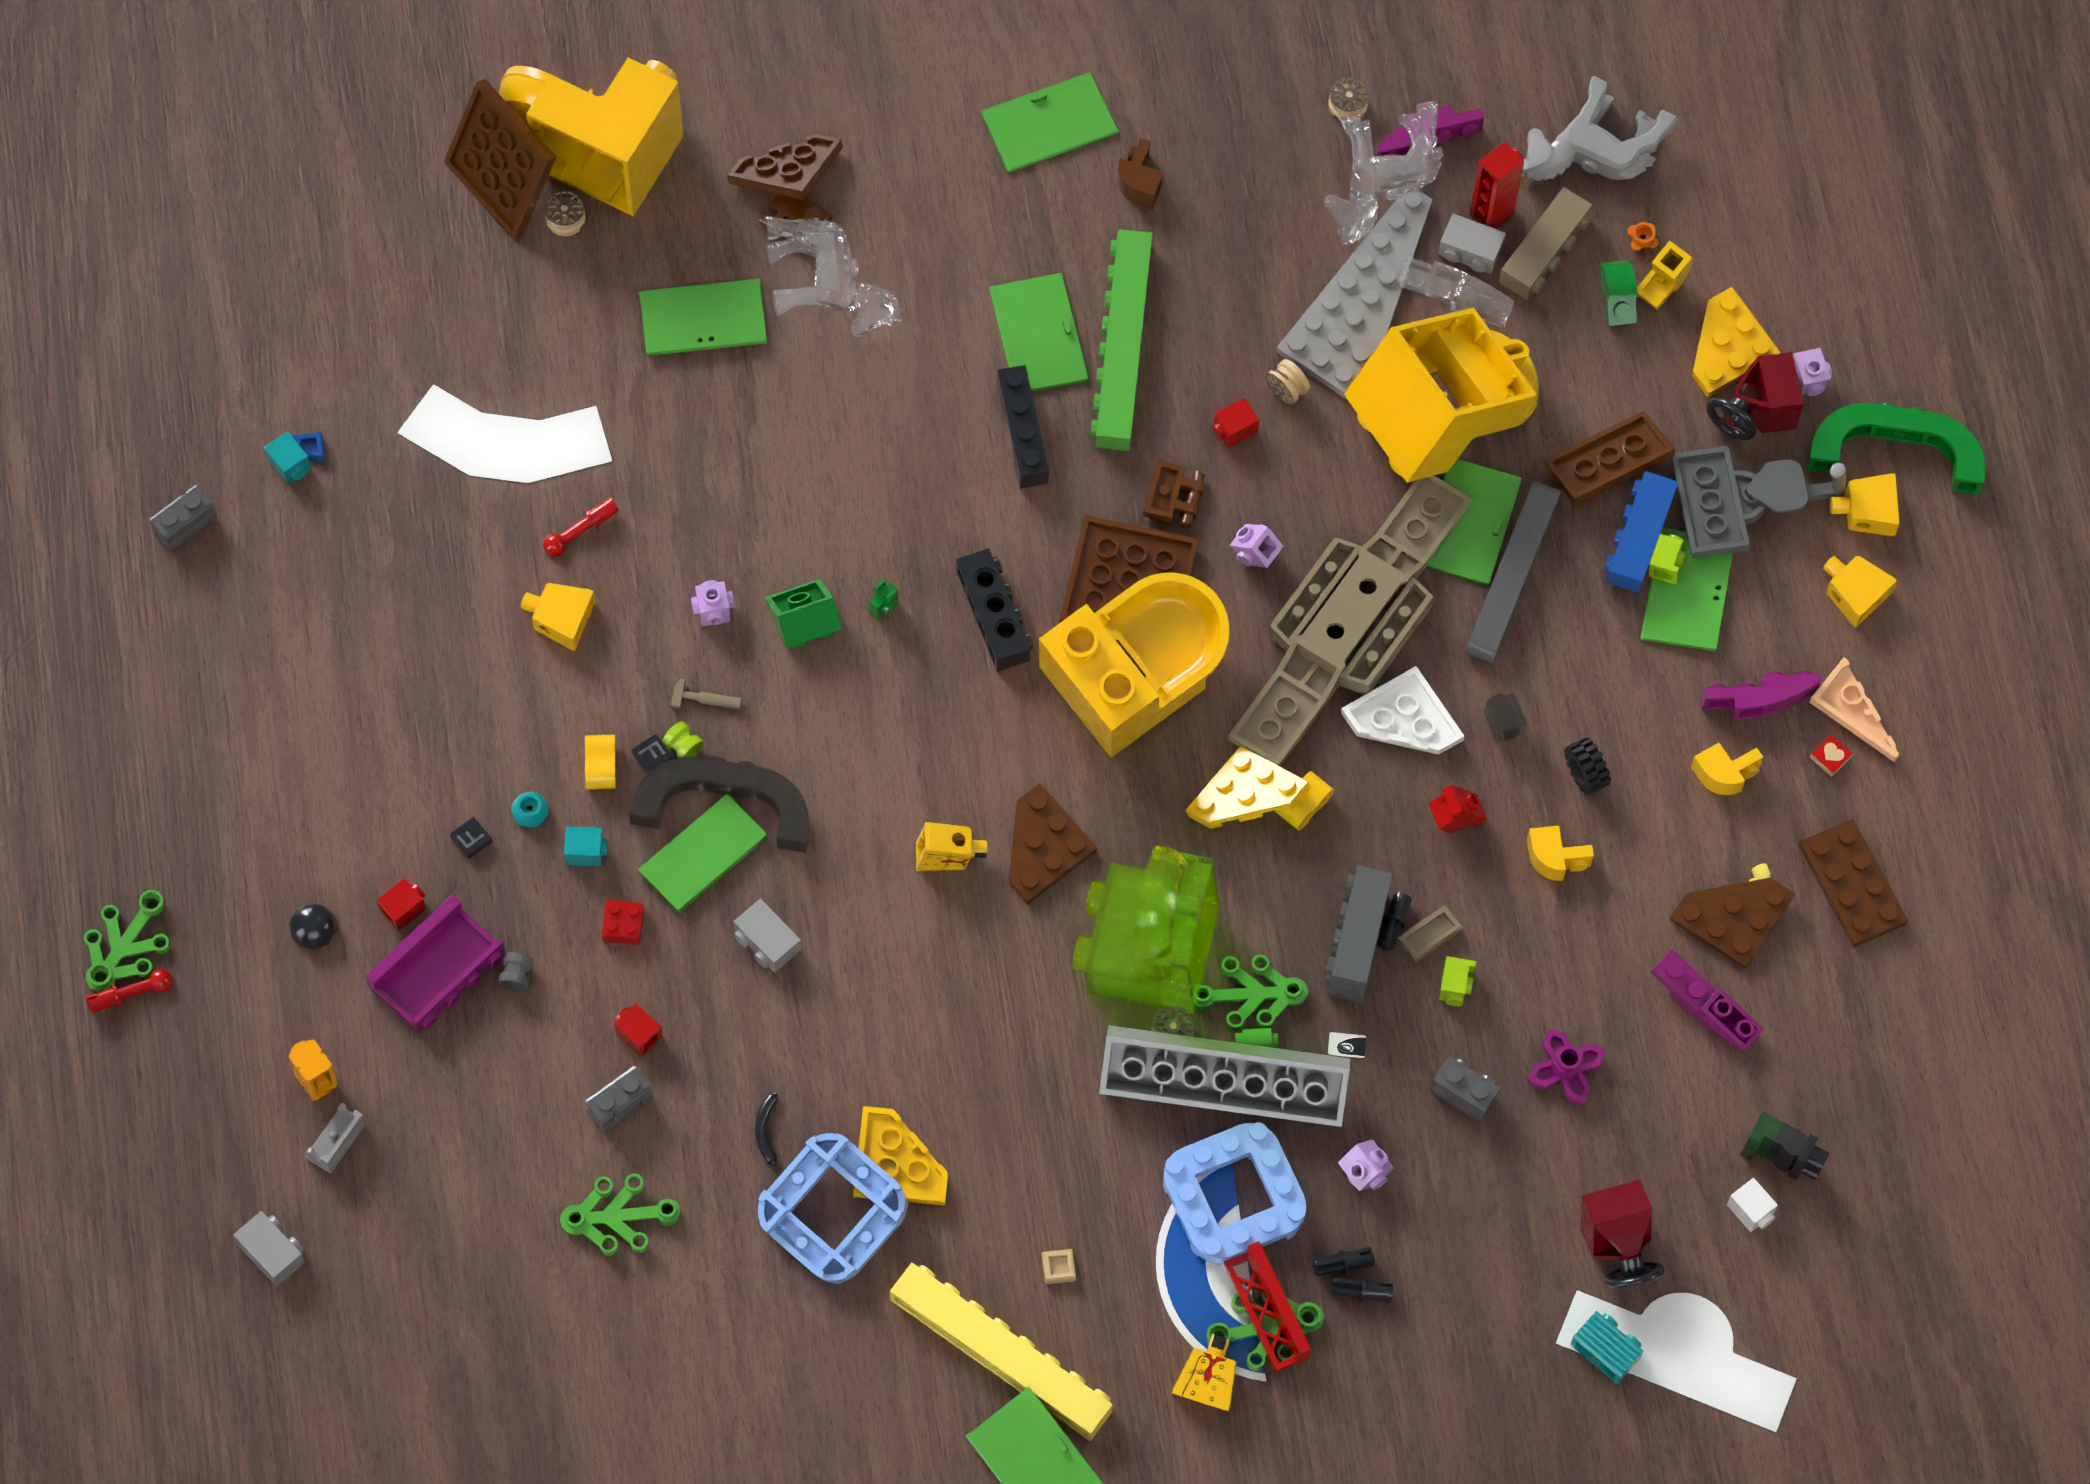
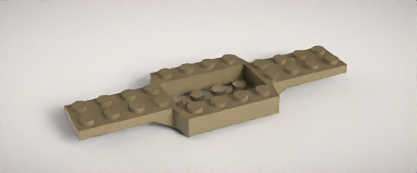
M1436 476L1415 480L1376 535L1363 546L1335 537L1271 623L1270 636L1286 654L1275 673L1228 735V740L1238 747L1242 746L1281 767L1339 686L1365 695L1371 692L1432 608L1433 596L1417 581V578L1472 504V498ZM1364 581H1371L1376 585L1377 589L1372 594H1364L1360 591L1359 586ZM1398 588H1403L1399 596L1396 598V600L1385 613L1383 618L1377 624L1375 629L1369 635L1367 640L1361 646L1359 651L1353 657L1351 662L1345 668V661L1350 656L1352 651L1355 649V647L1366 634L1368 629L1377 619L1379 614L1385 608V606L1393 597ZM1334 625L1340 626L1344 630L1343 636L1339 639L1330 638L1327 635L1329 627Z

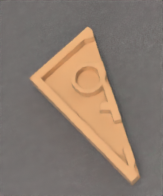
M1843 657L1811 697L1809 703L1895 762L1899 756L1896 744L1891 735H1887L1880 723L1881 718L1871 700L1865 696L1860 681L1857 682L1851 672L1849 661Z

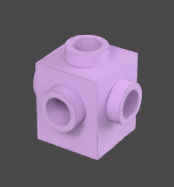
M1821 348L1794 353L1793 359L1802 395L1816 396L1821 394L1832 377L1830 364L1825 362Z
M1245 524L1244 527L1239 529L1235 539L1229 545L1237 554L1236 558L1241 564L1247 567L1257 566L1268 568L1283 548L1282 543L1267 526L1261 524Z
M709 580L695 586L696 597H691L693 614H699L701 627L731 622L729 609L735 608L732 590L726 591L724 581Z
M1373 1139L1356 1144L1338 1162L1347 1174L1349 1182L1358 1191L1380 1188L1387 1182L1386 1176L1394 1169L1388 1160L1387 1154L1377 1146Z

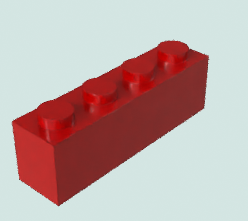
M1506 141L1479 160L1469 214L1476 222L1494 229L1514 215L1524 166L1522 154L1518 149L1511 148Z

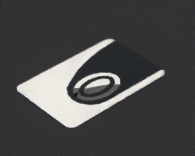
M1331 1032L1329 1034L1328 1054L1364 1058L1366 1036Z

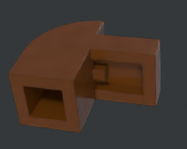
M1140 138L1137 147H1131L1128 159L1120 158L1118 185L1122 194L1128 200L1153 209L1162 187L1163 172L1146 166L1150 156L1151 141Z

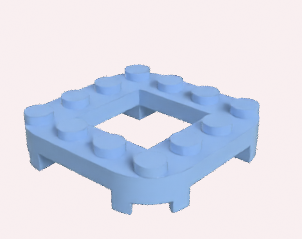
M1263 1123L1241 1124L1177 1150L1165 1163L1163 1175L1165 1194L1168 1193L1191 1243L1190 1248L1196 1257L1200 1256L1206 1261L1219 1263V1266L1224 1265L1225 1261L1246 1253L1248 1245L1259 1241L1263 1247L1283 1238H1286V1240L1291 1239L1297 1234V1231L1304 1222L1306 1213L1304 1194L1277 1137ZM1248 1157L1249 1160H1252L1273 1207L1219 1228L1196 1178Z
M826 1133L818 1136L814 1135L805 1142L807 1144L771 1187L767 1191L763 1190L758 1199V1218L761 1227L818 1278L826 1282L841 1284L856 1276L900 1226L907 1212L908 1201L904 1190L897 1181L841 1134ZM831 1166L874 1203V1206L835 1250L791 1213Z

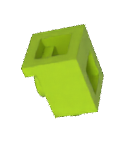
M1659 535L1649 563V577L1677 585L1679 569L1682 568L1686 552H1682L1684 540L1676 535Z
M1446 956L1439 1000L1445 1001L1446 1004L1451 1006L1463 1005L1465 994L1471 995L1476 961Z

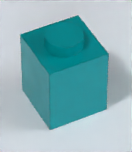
M288 431L264 447L268 462L286 484L293 480H300L311 469L307 454Z
M566 826L564 844L565 864L571 866L602 867V856H608V839L603 838L602 828Z

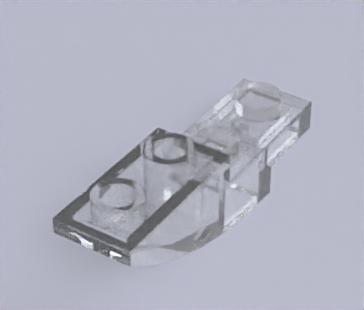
M1407 257L1397 280V286L1451 304V310L1461 311L1474 307L1483 321L1505 328L1515 301L1489 284L1438 261L1431 265Z

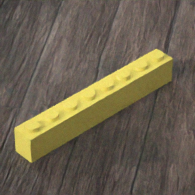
M914 1263L908 1266L890 1290V1300L1019 1392H1022L1029 1386L1050 1414L1088 1441L1093 1439L1112 1413L1113 1404L1110 1403L1111 1399L1106 1393L1099 1389L1093 1391L1085 1385L1086 1381L1074 1371L1068 1373L1059 1367L1060 1362L1048 1353L1042 1355L1034 1349L1035 1345L1032 1341L1022 1335L1018 1338L1009 1331L1010 1327L1001 1319H991L984 1314L985 1309L973 1300L967 1302L959 1296L960 1292L953 1285L947 1282L943 1285L934 1278L935 1274L926 1266L920 1265L918 1267Z

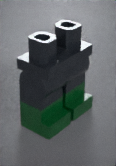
M1762 1111L1740 1155L1751 1160L1756 1153L1772 1161L1779 1170L1784 1172L1790 1171L1788 1176L1797 1180L1800 1173L1816 1180L1830 1153L1815 1146L1818 1140L1817 1137L1810 1134L1807 1138L1800 1130Z

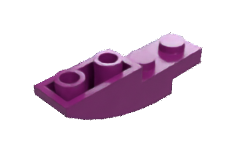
M1447 105L1407 121L1395 129L1377 146L1375 155L1376 166L1381 164L1393 165L1400 160L1408 158L1419 159L1431 153L1433 142L1444 143L1451 138L1459 136L1471 137L1478 132H1482L1484 123L1482 109L1479 108L1454 114L1451 105Z
M1801 671L1789 675H1783L1781 672H1770L1762 675L1759 686L1750 683L1741 684L1738 687H1725L1722 684H1714L1704 688L1701 696V710L1731 709L1732 720L1750 719L1780 712L1798 704L1815 693L1822 679L1821 674H1813L1810 671Z
M1673 949L1669 950L1650 971L1653 976L1671 991L1669 996L1712 1032L1743 1052L1764 1030L1721 988L1716 990Z

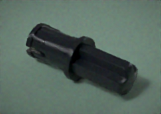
M1395 892L1388 913L1383 915L1382 921L1384 924L1377 941V946L1385 951L1394 949L1399 932L1405 927L1406 922L1404 918L1412 901L1411 897L1405 893L1399 899L1400 892Z
M1370 1246L1347 1252L1342 1249L1339 1250V1254L1313 1259L1312 1268L1316 1276L1342 1271L1344 1274H1348L1349 1270L1374 1266L1375 1259L1374 1254L1370 1253L1372 1252Z
M1362 1277L1361 1281L1333 1278L1330 1290L1333 1295L1359 1298L1360 1302H1363L1365 1299L1391 1303L1393 1283L1368 1281L1365 1277Z

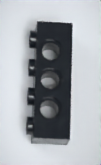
M988 548L956 559L957 575L996 672L1030 661V650L1034 649L1032 639L1028 632L1023 633L1020 625L1023 624V618L1019 608H1013L1010 599L1013 598L1009 583H1003L1000 574L1003 571L998 557H993ZM981 581H990L992 585L982 587L979 583ZM992 606H999L1003 610H1001L1000 612H992L989 610V608ZM1009 631L1013 635L1009 638H1004L999 633Z

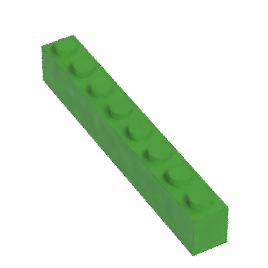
M1118 229L1117 240L1111 239L1110 257H1115V263L1108 266L1107 282H1112V291L1106 290L1104 307L1110 309L1109 316H1103L1102 333H1106L1107 337L1106 342H1100L1099 359H1104L1103 368H1097L1096 385H1101V393H1095L1093 411H1098V420L1092 419L1090 437H1096L1095 448L1130 451L1152 232Z

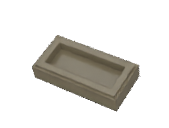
M1443 905L1398 936L1397 942L1415 964L1462 932L1463 926L1447 906Z

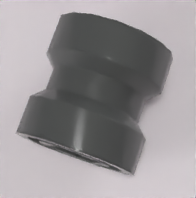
M505 953L503 958L505 968L500 973L498 984L508 990L526 991L529 985L527 975L533 968L534 959L522 953Z

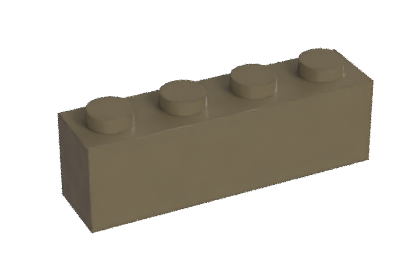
M1563 187L1503 266L1498 283L1525 300H1528L1533 292L1538 294L1545 284L1546 279L1544 277L1549 271L1553 273L1561 262L1560 256L1564 251L1569 252L1577 240V237H1575L1580 230L1584 232L1588 228L1593 218L1590 216L1592 204Z

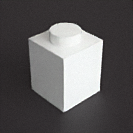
M1754 1177L1734 1192L1727 1203V1206L1750 1232L1758 1226L1761 1230L1767 1227L1775 1219L1774 1213L1778 1206Z

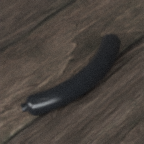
M776 1092L773 1094L769 1093L765 1097L755 1122V1136L758 1148L765 1161L773 1165L777 1164V1155L770 1145L767 1125L770 1113L778 1101V1094Z

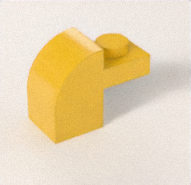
M1669 241L1652 261V270L1637 287L1638 297L1658 310L1673 291L1676 292L1686 279L1693 265L1692 257Z
M1717 743L1694 756L1691 769L1700 782L1711 792L1720 795H1733L1742 791L1745 780L1755 776L1760 771L1759 768L1763 755L1758 748H1755L1732 761L1721 744Z
M1559 826L1529 829L1527 845L1530 861L1535 870L1542 876L1555 881H1563L1566 869L1578 872L1591 867L1594 858L1592 845L1563 848Z

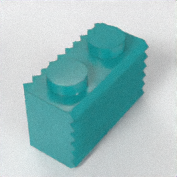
M1595 1311L1573 1336L1570 1345L1613 1380L1615 1384H1618L1641 1359L1644 1350L1641 1349L1642 1344L1634 1335L1630 1333L1625 1335L1617 1328L1618 1323L1614 1318L1606 1313L1601 1315L1598 1311Z

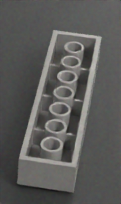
M1109 1025L1099 1094L1342 1127L1350 1058Z

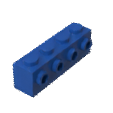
M1645 471L1642 481L1636 479L1631 496L1635 497L1633 506L1627 504L1622 517V521L1626 522L1624 530H1617L1613 546H1616L1617 550L1615 555H1608L1604 571L1608 572L1606 583L1640 593L1659 535L1662 532L1674 499L1678 481Z

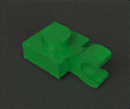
M884 579L873 587L875 596L869 600V613L877 620L884 614H891L898 606V589L891 582L886 585Z

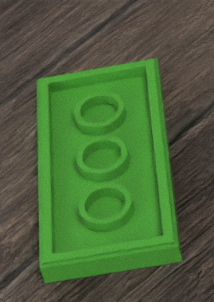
M726 794L638 869V873L679 914L765 841L767 834Z

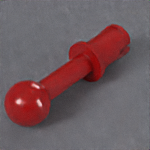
M611 497L590 511L586 509L585 513L587 516L560 535L556 533L548 535L543 541L544 551L552 557L562 555L567 543L592 526H595L597 530L600 529L599 525L620 510Z
M157 969L150 974L149 979L119 989L116 988L115 984H112L111 988L87 995L85 996L86 1003L91 1014L116 1005L120 1008L122 1007L121 1001L151 990L157 993L168 991L173 984V978L169 971Z

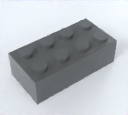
M1357 865L1355 875L1349 874L1324 980V985L1329 986L1327 996L1363 1004L1392 873Z

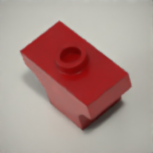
M1455 785L1442 789L1443 794L1428 803L1438 829L1450 834L1461 828L1471 825L1478 826L1487 821L1478 795Z

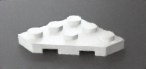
M1416 666L1341 709V714L1358 737L1438 755L1464 741V734Z

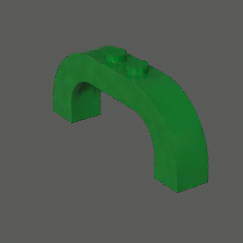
M1858 403L1845 406L1830 414L1821 423L1814 435L1809 450L1806 470L1830 473L1832 465L1839 463L1841 447L1847 441L1856 437H1873L1927 445L1938 449L1948 458L1952 468L1950 491L1980 495L1985 480V458L1975 436L1957 420L1940 413L1925 411L1919 407L1908 409L1896 407L1891 403Z

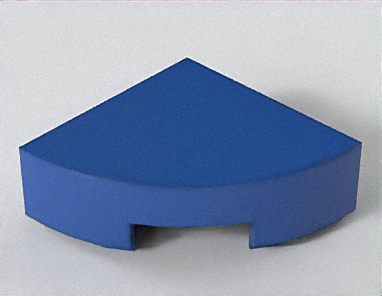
M322 432L292 435L294 440L307 454L310 461L325 462Z

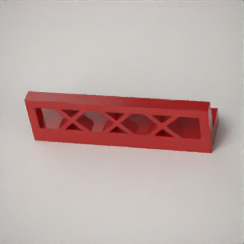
M1260 1242L1248 1245L1246 1253L1225 1261L1224 1267L1272 1368L1277 1373L1308 1360L1311 1348ZM1249 1261L1253 1270L1251 1280L1238 1277L1233 1267ZM1255 1277L1257 1278L1259 1284L1254 1283ZM1242 1285L1247 1286L1246 1292L1244 1291ZM1251 1288L1264 1293L1266 1301L1263 1308L1250 1303L1248 1295ZM1268 1304L1270 1305L1272 1311L1267 1310ZM1255 1312L1260 1313L1259 1319L1257 1318ZM1264 1315L1277 1320L1279 1329L1276 1335L1263 1330L1261 1322ZM1281 1331L1283 1332L1285 1338L1279 1337ZM1268 1339L1273 1340L1272 1347H1271V1345H1270ZM1277 1342L1289 1346L1294 1357L1278 1362L1274 1353Z

